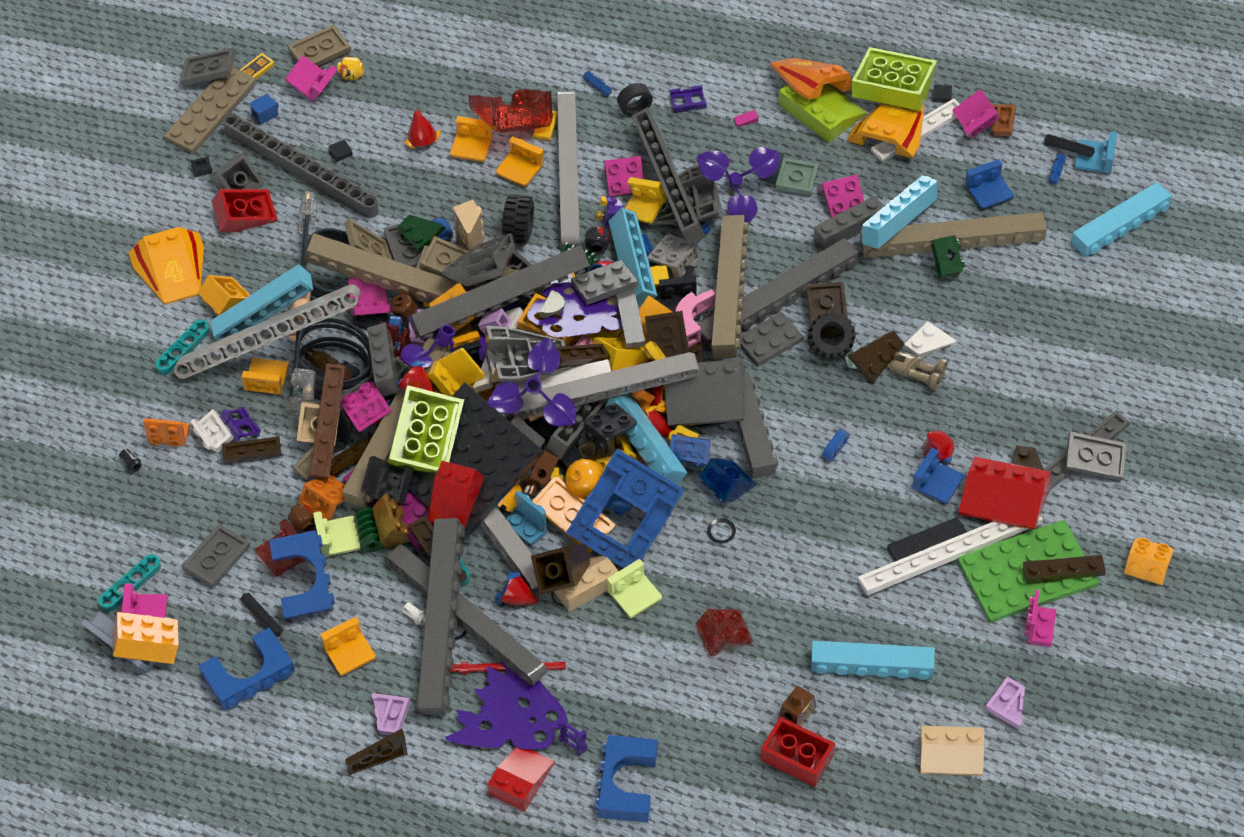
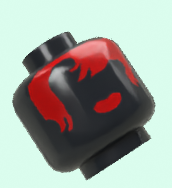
M602 227L588 229L585 234L586 249H589L591 253L596 252V254L607 250L609 244L608 231Z

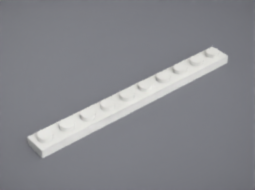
M1041 516L1039 517L1037 526L1043 524V518ZM991 522L858 577V582L868 596L956 560L967 553L1000 542L1029 529Z

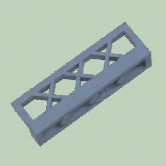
M99 611L92 622L86 619L82 621L81 624L113 647V627L115 623L113 620ZM129 659L146 672H149L156 663L153 661Z

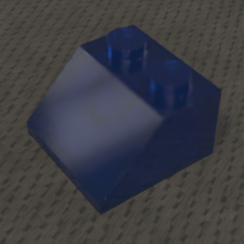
M711 458L699 475L704 481L703 484L707 488L712 489L716 493L715 496L722 502H733L757 485L733 459Z

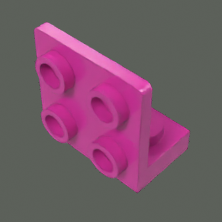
M301 56L285 78V81L313 102L335 74L337 68L331 65L328 70L325 68L322 70L308 58Z
M982 90L977 91L952 110L964 127L967 135L971 138H974L1001 118Z
M641 156L604 161L609 196L633 194L627 181L630 177L644 179Z
M857 174L824 182L818 186L820 193H825L831 218L864 201Z
M356 278L348 279V285L357 286L361 292L356 306L350 308L351 316L392 312L390 305H387L386 289L371 283H365ZM349 294V298H355L352 294Z
M373 381L364 383L360 386L359 390L347 394L340 402L359 432L391 412L390 407Z
M125 584L121 613L166 618L168 596L167 594H138V592H135L133 584Z
M1035 590L1034 597L1030 596L1024 636H1028L1027 644L1051 647L1056 609L1038 607L1039 590Z

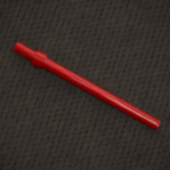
M460 662V664H454L450 672L469 674V672L487 671L488 667L496 671H506V668L502 663L469 664V662ZM542 662L547 670H566V662Z

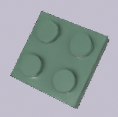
M783 158L775 190L811 196L819 164Z

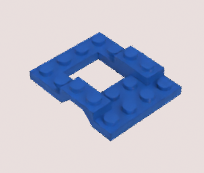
M616 449L601 478L586 498L566 533L599 554L609 558V560L620 567L625 568L638 559L642 561L685 489L621 450ZM614 493L647 513L627 546L593 527Z

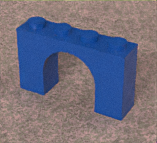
M316 530L269 540L273 562L291 558H303L309 561L316 570V581L310 590L303 594L281 598L285 620L331 611L332 605H335L333 593L328 591L331 581L329 573L325 574L323 566H327L325 554L321 555L319 548L323 546L321 535H317Z
M270 627L252 636L254 647L264 661L261 670L254 676L240 679L229 675L217 656L198 665L202 678L224 711L228 708L236 707L239 702L254 697L263 689L271 688L276 682L289 678L295 672L292 660Z
M608 735V741L603 743V755H606L605 761L601 760L600 773H603V777L598 779L597 791H600V798L596 797L595 810H598L599 818L649 822L651 795L622 791L614 784L612 779L615 773L625 766L656 767L657 739Z

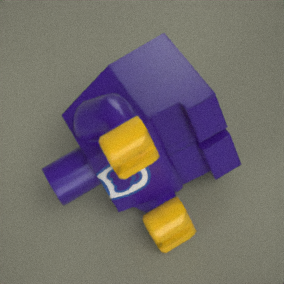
M612 196L600 197V204L604 206V214L601 211H597L595 216L597 220L604 219V226H610L609 220L621 208H624V205L619 199Z

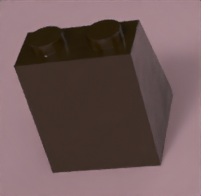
M586 544L566 546L531 555L540 595L577 586L590 565Z

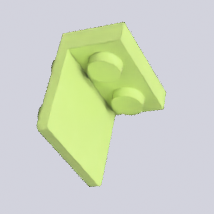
M321 511L313 513L317 535H321L323 546L320 547L321 553L325 554V557L361 549L353 520L354 516L327 521L326 518H322Z
M640 559L607 578L608 593L629 618L635 617L662 600V595L644 575V563Z

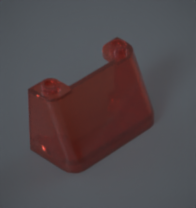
M515 90L512 94V105L503 104L501 96L468 95L471 111L496 132L506 133L544 128L552 123V92L550 90Z

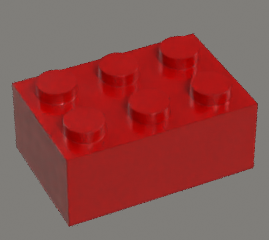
M780 717L761 748L760 761L816 787L835 755V742Z

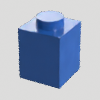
M268 93L249 103L251 114L260 125L279 115L278 102L275 98L272 99Z

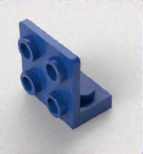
M1000 159L969 169L966 172L965 185L982 210L1014 198L1013 193L1001 176L1002 162Z
M672 434L670 449L680 463L691 461L693 465L704 466V463L708 464L711 459V454H709L711 440Z
M931 448L914 474L912 488L944 504H948L964 479V474L939 463V450Z

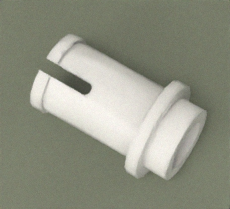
M410 602L405 604L403 607L405 609H402V613L413 619L416 625L425 624L426 611L419 610Z

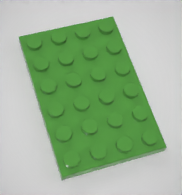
M1065 520L982 547L957 559L989 623L1027 611L1030 596L1034 597L1035 590H1039L1037 605L1039 607L1099 586V580L1096 576L1026 583L1022 566L1025 561L1085 556Z

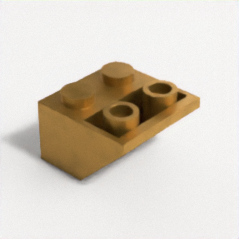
M387 494L383 495L372 510L380 542L387 549H391L398 544L409 542L408 534H410V530L403 519L405 517L403 507L399 506L396 500Z

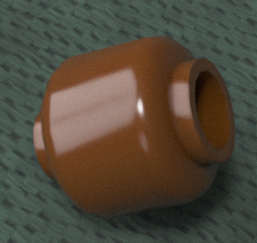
M408 294L397 295L390 304L393 314L402 317V321H409L408 317L418 311L416 303Z
M297 504L291 508L288 520L296 532H310L315 528L314 515L310 506Z

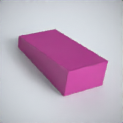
M755 110L734 117L737 127L756 123L759 119Z

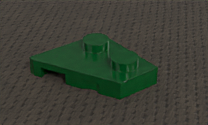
M408 215L396 227L419 252L423 251L424 246H428L432 242L434 236L437 237L446 229L441 223L413 215Z

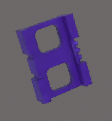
M702 85L692 86L691 89H683L682 91L680 88L670 90L674 113L685 112L688 109L694 110L695 108L696 110L706 109L707 103L704 98ZM701 95L702 102L693 103L691 96ZM675 98H684L685 104L675 105Z
M245 407L229 411L225 409L219 417L225 425L228 424L232 431L231 434L236 441H240L241 437L254 436L258 438L260 436L261 430L250 419L251 417ZM238 413L242 419L234 420L230 414ZM247 426L251 432L243 433L239 427Z
M563 716L558 723L560 730L559 741L566 742L581 756L587 751V744L585 743L587 738L586 731H577L568 724V718Z

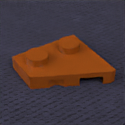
M992 104L1001 116L999 120L989 126L993 135L1012 136L1016 105Z

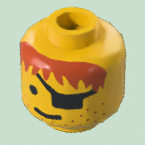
M344 57L341 62H338L337 72L341 74L342 79L358 80L363 76L364 63H361L359 58Z

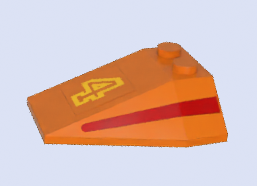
M790 58L770 63V66L785 82L806 99L820 97L823 84L830 83L842 92L852 90L850 74L839 65L799 58Z

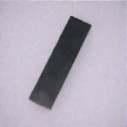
M956 517L887 545V549L896 562L967 533L959 518Z

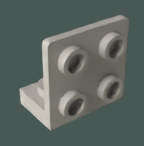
M666 234L647 257L648 261L671 268L674 278L684 277L687 266H696L702 259L697 243L689 246L686 239Z

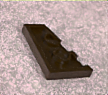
M893 330L851 352L847 356L864 377L872 383L880 376L893 360L895 353L899 352L905 343Z
M402 728L346 758L345 763L349 775L408 755Z

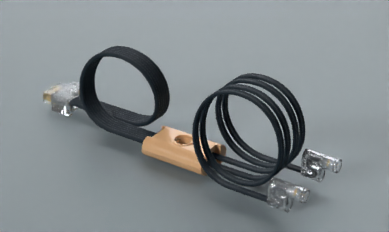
M305 191V199H301L297 231L304 232L301 266L305 270L307 262L304 260L313 233L349 245L348 236L343 230L323 228L314 232L318 201L314 200L315 192ZM312 282L313 290L293 302L290 310L310 302V294L315 298H319L336 290L325 289ZM296 316L299 320H304L302 316ZM327 318L289 334V338L296 342L291 374L290 397L286 402V414L298 416V426L301 402L310 401L313 398L321 401L320 395H322V390L316 389L315 386L323 388L324 378L317 376L315 371L308 370L304 366L300 358L305 355V351H312L313 348L339 347L352 351L362 359L366 370L355 378L344 380L342 390L351 389L370 375L372 359L369 338L360 328L345 320ZM333 328L345 331L356 337L364 345L367 352L356 342L342 337L318 338L306 343L301 349L300 342L305 340L306 334L313 330ZM293 387L300 388L303 391L302 398L293 397Z

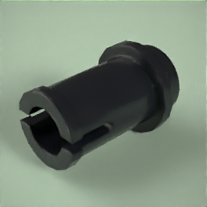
M123 449L120 452L119 457L126 463L128 470L136 472L141 468V460L136 458L129 449Z

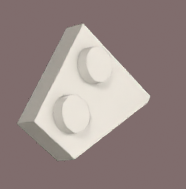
M926 322L904 344V349L913 355L924 357L929 353L938 352L946 346H955L956 340L930 322Z

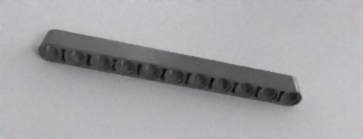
M229 113L223 117L224 130L229 137L367 218H373L378 215V201L373 194L240 116Z
M398 544L384 556L386 563L427 598L430 568L407 548ZM457 593L459 609L455 613V619L460 627L529 685H534L548 673L546 666L463 595Z

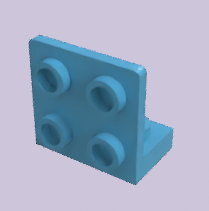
M1110 131L1109 139L1105 138V143L1080 139L1079 143L1094 147L1095 153L1092 157L1077 154L1075 168L1111 174L1117 132Z
M516 491V510L506 520L520 539L532 547L547 534L546 511L541 505H536L532 502L527 494Z

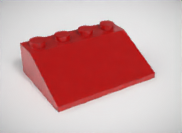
M974 456L968 472L958 514L1035 530L1051 487L1050 471Z

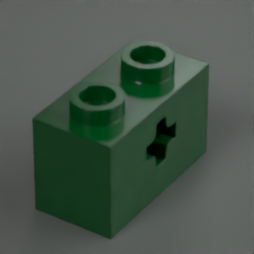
M956 235L934 239L930 242L938 278L963 272L965 263L963 257H960L959 250L961 246L959 239H956ZM945 254L952 255V258H946Z

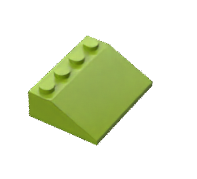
M869 47L852 79V97L920 111L926 100L937 61Z
M828 83L823 84L820 97L806 99L795 92L788 84L779 90V105L829 143L867 115V112Z
M407 385L388 463L394 466L409 465L416 471L437 473L442 460L450 461L464 400Z

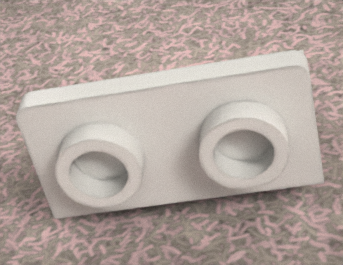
M213 409L199 422L195 419L190 421L194 426L193 431L203 439L202 444L208 450L212 449L218 453L222 450V444L230 443L234 439L228 427L219 417V414Z

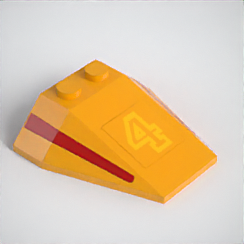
M925 102L920 111L881 103L853 127L847 137V141L864 145L869 137L895 144L897 155L913 159L920 147Z
M176 227L147 235L128 253L133 269L164 305L199 295L198 291L202 283L204 246L199 233Z

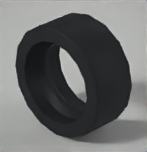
M642 83L628 85L620 91L617 97L618 105L627 116H632L646 108H650L653 102L649 89ZM642 96L636 102L628 103L631 99Z

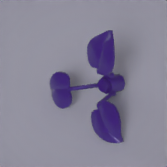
M766 147L753 150L749 156V164L753 168L742 174L737 172L729 174L728 170H726L729 166V159L720 151L704 152L696 157V161L702 175L707 180L718 181L725 173L726 185L733 188L739 195V197L733 196L729 199L727 204L729 215H744L745 222L749 223L757 213V203L751 196L743 197L737 186L741 185L743 176L755 171L759 178L771 176L778 167L779 153Z
M444 324L440 330L433 331L434 335L428 338L434 339L435 342L426 352L419 345H406L401 352L402 361L408 366L414 363V361H423L424 365L422 367L424 369L429 368L433 360L428 355L437 344L440 347L450 345V353L454 352L455 341L452 339L455 329L450 325ZM422 336L420 337L421 340H423L424 342H426L427 338H426V339H423Z
M545 338L538 342L529 353V367L532 370H539V372L526 381V388L520 392L519 387L515 383L503 382L495 388L487 403L491 408L494 407L500 413L513 414L518 412L524 405L523 399L520 396H523L526 392L533 395L540 393L549 402L543 411L548 423L554 426L574 425L577 414L575 405L570 397L558 393L551 400L542 391L543 386L538 379L542 372H554L560 365V354L550 338Z

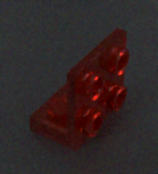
M285 518L279 522V534L272 539L298 533ZM269 540L255 548L256 553L275 577L305 561L303 558H291L273 562Z
M707 609L695 623L710 656H716L726 644H751L753 642L738 609Z

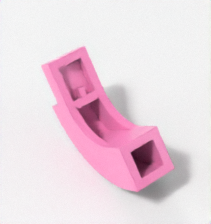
M712 289L701 293L697 297L692 292L679 302L676 311H683L688 347L701 341V328L694 321V318L715 307L716 293Z

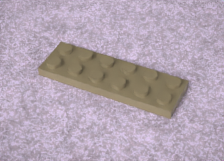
M232 67L230 76L214 79L164 135L165 140L194 154L223 122V117L231 113L257 84L256 78Z

